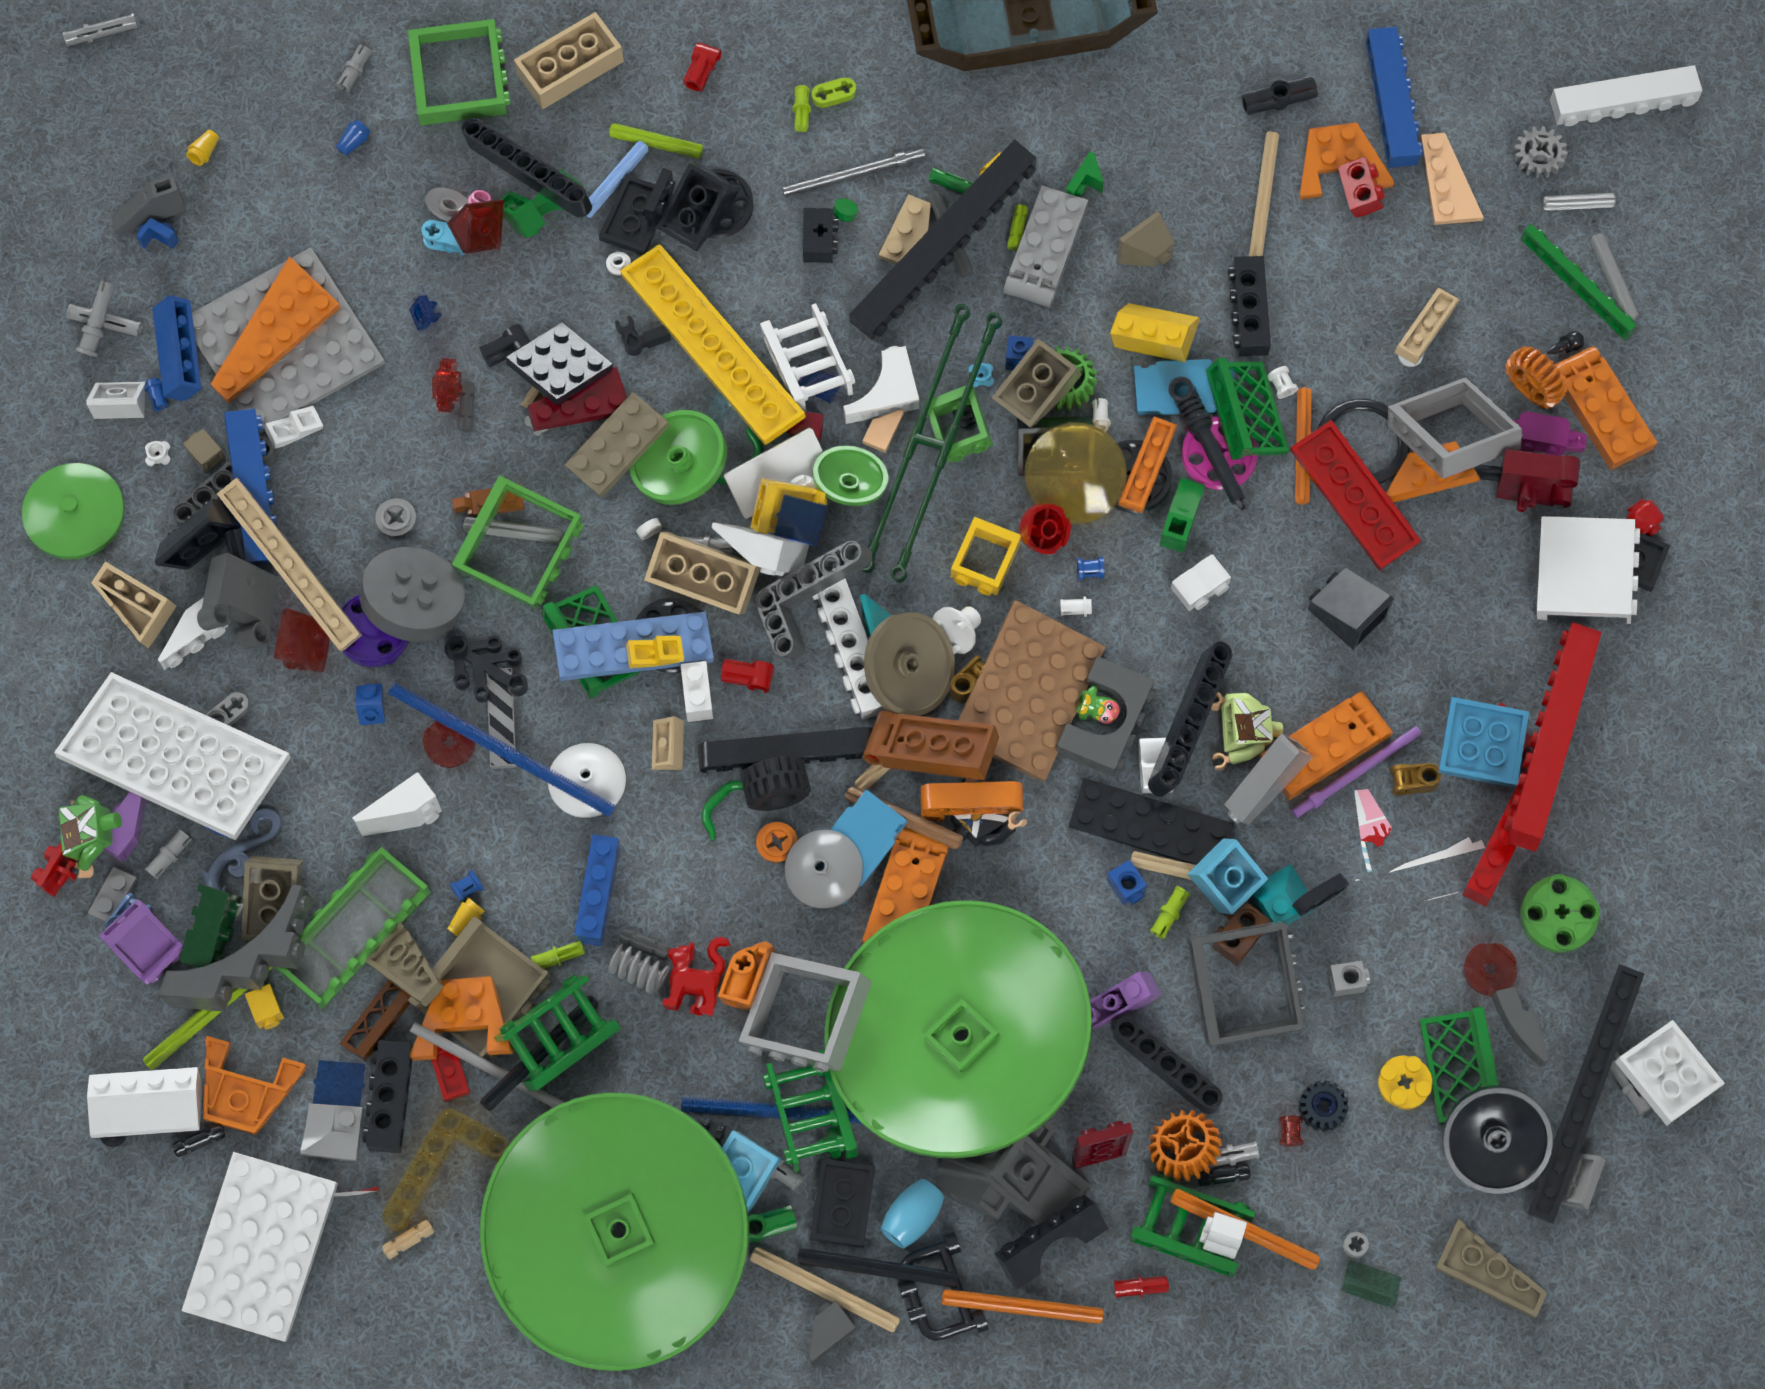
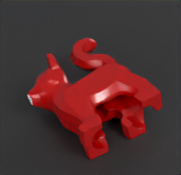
M715 937L709 942L707 952L708 957L715 965L713 970L690 968L696 952L693 942H690L689 946L680 945L677 948L669 949L668 957L672 961L673 969L670 975V997L663 1000V1007L665 1009L677 1011L682 1004L685 994L696 996L695 1004L690 1007V1014L697 1016L704 1014L713 1017L717 1004V989L721 976L725 971V960L718 953V948L730 945V941L727 938Z

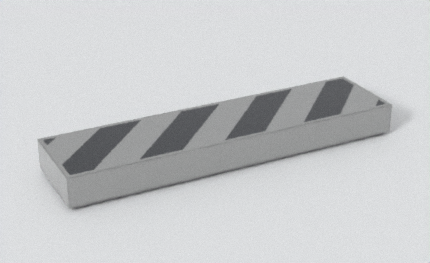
M499 668L509 675L513 674L512 668ZM487 674V687L490 692L488 700L489 735L498 739V742L500 740L501 743H506L509 745V748L511 746L512 749L516 750L514 696L509 693L506 685ZM489 751L491 769L517 767L516 764L508 762V759L505 760V758L499 757L497 753L494 754V752Z

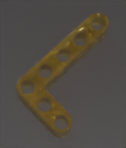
M450 1108L441 1111L383 1210L382 1219L387 1228L393 1232H401L407 1228L456 1142L492 1161L499 1162L504 1151L509 1146L506 1137L457 1110ZM456 1118L457 1125L454 1128L447 1129L444 1127L447 1119ZM478 1130L481 1132L478 1140L469 1141L467 1139L471 1131ZM441 1141L444 1143L441 1151L432 1152L430 1150L434 1142ZM498 1142L504 1144L502 1152L497 1154L491 1152L493 1144ZM420 1166H430V1171L427 1175H417V1170ZM416 1189L417 1193L413 1199H403L406 1190ZM395 1212L403 1214V1218L399 1223H390L389 1219Z

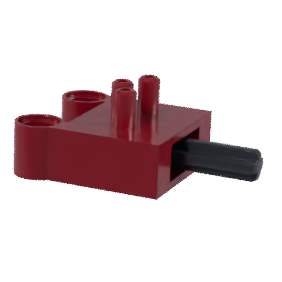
M1505 449L1501 467L1480 464L1473 468L1480 477V480L1498 482L1496 498L1517 501V511L1525 512L1527 507L1533 508L1536 504L1549 506L1556 504L1563 505V508L1570 507L1572 505L1573 488L1578 486L1580 459L1569 455L1556 456Z

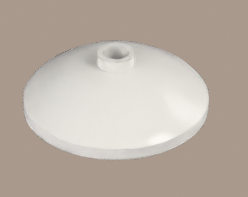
M582 743L571 746L557 756L550 768L551 770L553 769V773L554 771H556V774L558 772L559 775L564 776V779L566 777L567 780L570 779L569 782L572 780L573 783L581 785V788L583 786L584 789H589V793L591 791L592 794L595 793L594 796L597 794V797L600 796V799L603 797L606 799V802L608 800L609 803L611 802L615 805L619 802L625 790L626 774L622 762L614 752L599 744ZM583 772H589L590 776L588 778H582L581 774ZM548 783L553 801L564 812L580 818L602 815V812L596 811V809L591 808L588 804L580 802L577 798L571 797V795L566 794L563 790L560 791V789Z

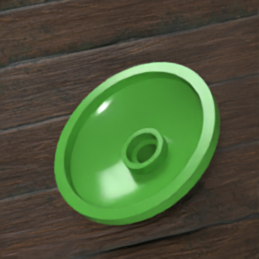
M837 446L830 448L818 456L813 466V480L818 490L825 492L827 498L839 504L848 506L866 505L879 499L887 488L888 472L883 462L873 453L859 447Z

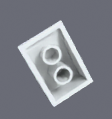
M417 772L352 818L363 837L419 827L424 823L427 825L438 819V813L442 810L436 795Z

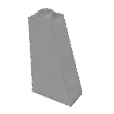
M1281 734L1224 804L1230 810L1227 813L1229 817L1237 824L1242 822L1250 825L1307 765L1313 756L1296 739Z

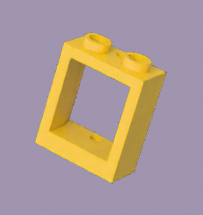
M974 517L951 567L950 577L954 578L953 581L958 585L967 586L969 584L976 587L977 591L983 595L990 596L994 594L998 596L1021 544L1020 534ZM975 536L1008 549L995 580L961 567Z

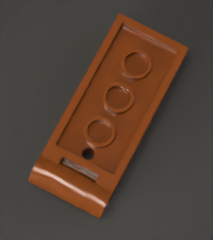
M880 711L864 750L863 759L873 765L882 764L884 768L985 780L1000 736L995 725Z

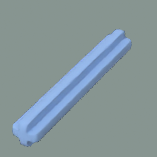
M638 141L589 197L592 210L586 217L590 218L622 183L626 175L647 154L648 146L645 143Z

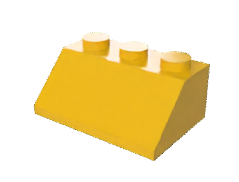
M1128 303L1118 311L1110 335L1114 347L1185 362L1200 318Z

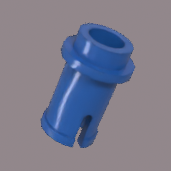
M152 378L147 380L144 390L149 394L153 411L163 410V406L168 408L169 405L166 398L163 397L160 379Z

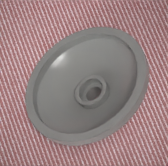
M817 830L801 837L790 849L785 862V878L789 889L797 899L814 908L828 909L845 903L855 894L863 877V861L858 848L848 837L832 830ZM824 862L825 868L822 871H817V864Z

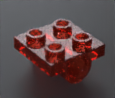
M286 608L282 612L274 659L283 661V666L288 669L296 670V667H298V670L324 672L330 638L313 616Z

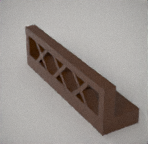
M389 980L339 1043L365 1063L372 1055L374 1048L378 1047L379 1040L385 1038L411 1004L408 1001L411 996L397 986L391 987L393 983ZM398 990V996L391 1005L384 1007V995L387 992ZM380 1002L381 1007L375 1008L377 1004ZM382 1011V1016L375 1026L368 1028L367 1017L371 1013ZM364 1023L365 1028L359 1029L361 1025ZM365 1033L366 1037L357 1049L348 1043L354 1034Z

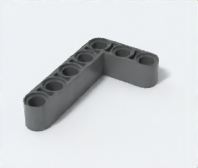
M856 541L845 542L766 586L757 593L755 597L756 607L776 654L791 660L799 659L803 655L805 649L804 642L790 608L868 566L872 560L870 548ZM859 550L857 558L854 559L855 552ZM835 562H837V567H836V569L833 571V570H832L833 565H834ZM816 574L815 580L811 583L812 576ZM794 586V591L790 595V589ZM773 597V603L769 606V601ZM782 619V625L778 629V623ZM789 642H791V647L787 651V645Z

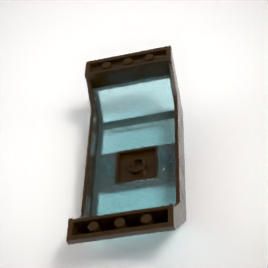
M907 0L917 55L962 71L1007 66L1107 49L1158 13L1155 0Z

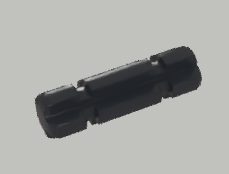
M221 1124L211 1126L208 1131L204 1129L185 1137L186 1140L184 1141L181 1139L174 1142L172 1148L175 1155L181 1157L188 1154L187 1151L189 1150L193 1152L211 1144L212 1140L219 1141L225 1138V1132Z
M1247 1164L1237 1165V1168H1234V1166L1215 1168L1209 1174L1202 1171L1200 1172V1179L1197 1178L1199 1186H1207L1212 1182L1214 1184L1235 1182L1236 1179H1239V1181L1248 1180L1251 1176L1250 1168Z

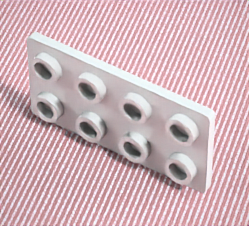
M807 428L724 474L727 485L744 518L747 519L754 514L761 478L817 488L812 475L813 466L818 456L823 453V450L811 428Z

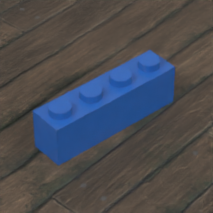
M169 295L152 308L163 397L184 401L201 390L191 303L188 299Z
M592 834L574 933L576 942L581 941L582 944L603 946L621 847L619 838Z

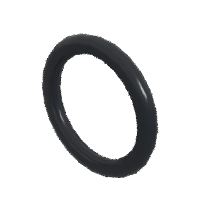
M1371 399L1344 401L1332 407L1323 416L1318 428L1330 420L1334 423L1342 415L1356 410L1375 412L1388 421V406ZM1398 436V449L1393 461L1381 471L1372 473L1379 484L1393 478L1398 473L1410 452V447Z

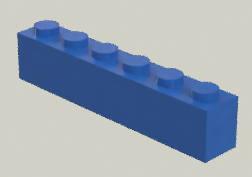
M1397 26L1368 29L1366 46L1388 168L1417 165L1419 157L1423 155L1422 143L1417 140L1419 124L1413 118L1415 102L1414 99H1410L1409 92H1411V80L1406 78L1407 59L1402 57L1403 37L1398 35Z
M255 409L224 412L233 480L235 478L240 479L277 527L276 516L270 514L269 505H274L272 490H267L266 480H270L268 465H263L262 456L266 455L265 440L260 441L259 431L263 430L261 415L256 416ZM241 525L240 532L246 562L252 565L271 563Z

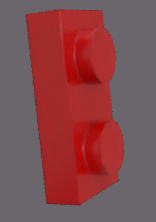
M437 1047V1059H431L444 1102L471 1094L459 1057Z

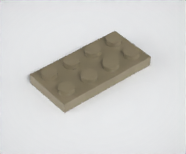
M633 392L567 461L565 466L598 496L603 498L666 431L670 424Z

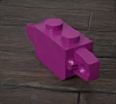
M1526 411L1520 415L1518 420L1512 419L1522 428L1523 436L1521 437L1520 451H1540L1548 455L1563 456L1564 452H1583L1586 447L1587 435L1570 430V423L1566 418Z

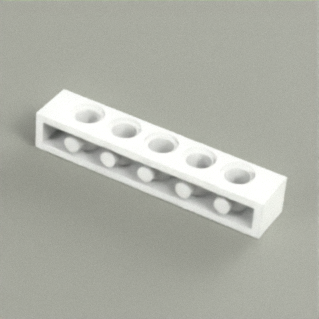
M816 574L812 576V582L815 580ZM843 579L812 596V599H818L820 608H817L820 621L821 623H827L829 629L825 631L829 645H835L837 653L834 654L837 667H843L846 676H843L842 680L846 691H852L854 699L850 701L855 714L860 713L861 719L865 720L877 716L880 711L888 710L877 702L871 692L864 694L859 691L861 687L868 686L864 668L859 671L851 668L856 663L864 666V655L868 638L847 581ZM832 595L839 598L836 602L826 600L827 597ZM838 618L847 620L844 625H838L834 621ZM845 641H853L855 646L847 648L842 644Z

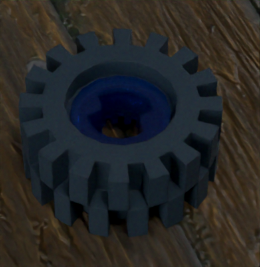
M1320 1080L1316 1081L1313 1085L1310 1084L1300 1097L1298 1106L1301 1113L1300 1117L1306 1121L1305 1124L1308 1127L1312 1126L1313 1130L1318 1131L1319 1129L1322 1132H1327L1330 1129L1332 1131L1337 1126H1340L1349 1110V1105H1347L1349 1100L1348 1097L1344 1096L1345 1091L1338 1089V1084L1336 1083L1333 1085L1329 1084L1330 1081L1327 1080L1324 1083H1321ZM1320 1100H1327L1331 1105L1326 1113L1320 1112L1317 1109Z

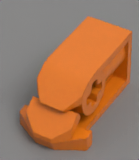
M766 941L757 943L752 947L739 950L732 956L718 994L723 1004L750 1011L771 952L775 953V948Z

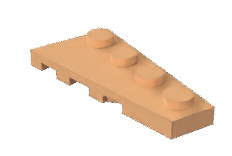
M1446 134L1421 135L1420 141L1423 147V160L1434 225L1483 221L1484 217Z

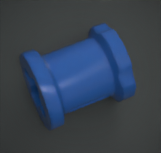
M1103 556L1093 560L1077 558L1078 580H1083L1086 577L1104 579Z
M470 870L468 875L458 882H451L449 884L461 903L462 901L465 902V898L474 892L484 890L473 870Z

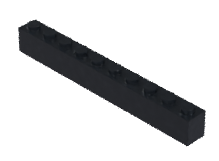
M1014 139L849 314V322L871 340L876 335L878 337L882 336L888 329L887 324L893 318L895 320L898 319L904 312V306L909 301L913 302L922 292L920 289L926 283L930 284L938 275L937 271L942 266L946 267L955 257L954 253L959 248L963 249L971 240L970 236L975 230L979 232L983 229L988 221L986 219L991 213L996 214L999 212L1007 196L1012 197L1015 195L1023 179L1026 178L1028 180L1032 177L1037 169V158Z

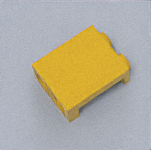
M761 478L750 528L758 533L767 534L770 532L804 538L810 542H815L816 536H819L821 531V513L826 509L827 505L826 493L818 490V488Z

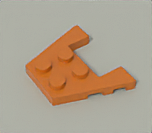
M1357 122L1309 129L1299 194L1300 200L1322 197L1318 174L1339 171V166L1362 157H1366L1371 164L1375 163L1379 173V177L1376 178L1377 185H1381L1382 188L1394 186L1393 178Z
M488 976L440 980L443 989L431 1001L422 1026L437 1034L442 1032L488 1029L486 1052L489 1055L513 1054V1047L509 1040L496 1042L493 1038L500 1033L499 1028L505 1024L493 978ZM417 1036L410 1053V1058L413 1061L437 1059V1046Z
M206 1036L203 1119L211 1123L221 1124V1126L257 1135L306 1071V1064L282 1058L274 1083H268L223 1070L231 1044L227 1041Z

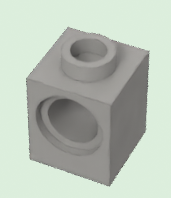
M1362 961L1331 965L1328 970L1333 997L1363 993L1367 988V984H1370L1369 971L1363 967ZM1351 974L1356 978L1357 982L1354 984L1347 983L1343 975Z

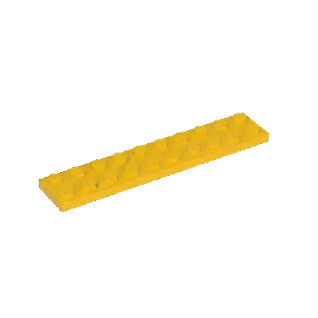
M660 244L620 270L622 278L662 325L668 329L673 338L764 445H767L806 418L805 412Z

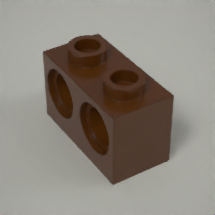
M1245 902L1232 915H1228L1227 918L1230 921L1226 927L1220 926L1215 933L1244 928L1240 922L1242 918L1252 920L1253 926L1270 923L1271 920ZM1262 934L1237 938L1235 940L1238 946L1234 948L1228 947L1225 941L1213 943L1212 948L1238 967Z

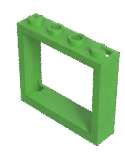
M494 19L408 30L420 125L507 114L506 105L511 104L509 91H504V85L508 84L506 70L501 69V64L505 63L504 49H499L498 43L503 42L501 28H496ZM489 35L497 98L428 107L421 44Z
M499 475L452 566L457 571L537 609L539 604L543 605L549 594L547 589L550 583H555L561 571L559 566L562 560L566 561L572 551V546L570 545L574 537L578 538L584 528V524H582L583 519L581 515ZM508 492L571 523L532 597L469 567Z

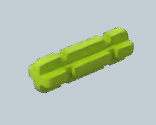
M1018 204L1015 206L1007 243L1009 250L1017 251L1020 245L1028 214V207L1026 205Z

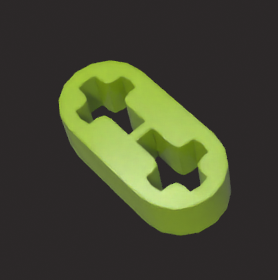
M847 77L819 84L812 90V102L817 107L826 108L850 101L856 95V84L851 78ZM846 85L849 88V93H845L842 90V86ZM820 92H823V94L826 95L825 100H822V98L819 97Z

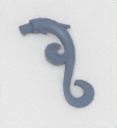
M262 808L254 812L250 818V826L253 833L256 835L260 834L258 827L260 822L264 820L272 823L271 830L261 837L229 848L214 861L209 872L202 870L201 873L206 886L226 892V886L221 888L220 877L224 868L232 861H237L238 864L237 866H228L230 875L235 879H244L245 862L249 859L245 852L270 841L281 830L282 822L276 811L270 808Z

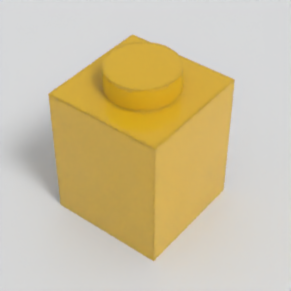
M270 984L263 986L262 990H253L245 994L259 1029L262 1027L265 1029L274 1028L280 1024L279 1020L284 1019L279 1002Z

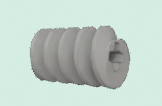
M622 943L610 961L609 973L615 974L618 972V977L620 979L627 977L629 984L637 981V988L642 989L646 986V993L648 994L654 991L657 992L664 983L669 972V966L667 965L661 971L659 970L660 961L651 966V956H647L642 961L640 960L641 951L632 956V946L623 951Z

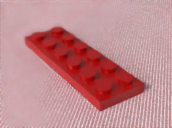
M1332 420L1291 446V453L1379 571L1420 544L1421 539Z

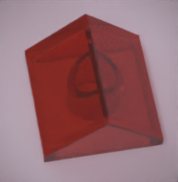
M497 199L465 204L447 222L463 253L468 254L500 249L504 200Z

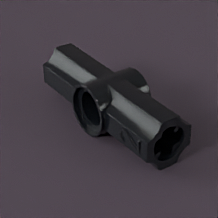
M1310 76L1290 82L1277 80L1273 82L1271 87L1243 93L1241 98L1245 113L1252 115L1271 109L1283 110L1288 105L1317 98L1318 92L1316 82ZM1276 94L1283 95L1284 97H1277Z

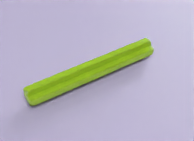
M612 123L610 126L609 135L613 138L633 143L642 141L649 147L697 159L701 158L703 154L702 144L617 123Z

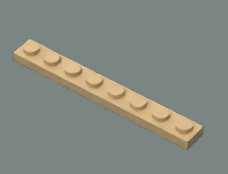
M235 478L217 493L336 647L343 652L362 636L240 479Z

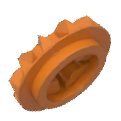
M772 822L765 825L759 831L756 838V847L758 853L766 861L769 860L777 864L778 862L786 861L790 849L798 838L796 832L789 825L782 822ZM771 834L778 840L784 839L781 843L782 851L776 846L770 847L773 843Z

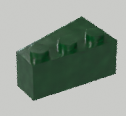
M203 884L198 885L197 891L201 892L202 895L199 906H194L191 915H194L195 919L191 930L188 929L186 932L179 960L198 968L225 958L223 950L226 943H229L232 939L234 919L239 917L243 907V903H241L242 897Z

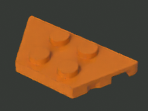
M1456 441L1442 444L1448 452L1460 449ZM1415 452L1408 453L1406 460L1386 494L1392 502H1397L1478 482L1480 477L1472 467L1442 479Z

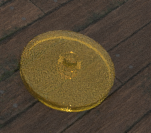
M1065 423L1050 429L1036 441L1026 461V486L1035 504H1055L1063 508L1066 518H1069L1071 524L1092 522L1107 514L1119 501L1126 484L1127 468L1121 448L1107 432L1087 423Z

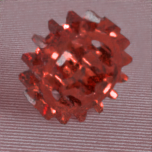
M442 358L440 368L435 370V375L432 377V398L437 400L436 408H438V412L452 413L454 402L459 401V396L462 394V373L457 371L458 363H456V359Z

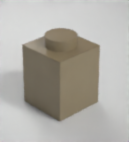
M201 429L198 433L191 434L186 442L183 443L189 456L205 473L225 459L222 449L204 429Z

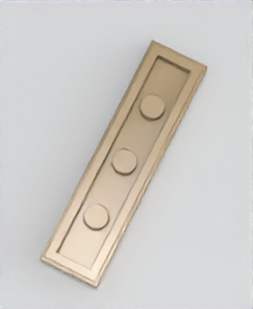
M1438 288L1398 344L1394 353L1416 365L1452 314L1460 299Z

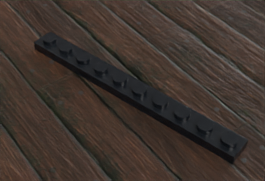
M1620 964L1618 965L1555 1136L1550 1159L1542 1172L1527 1214L1552 1224L1555 1221L1645 975L1642 972Z

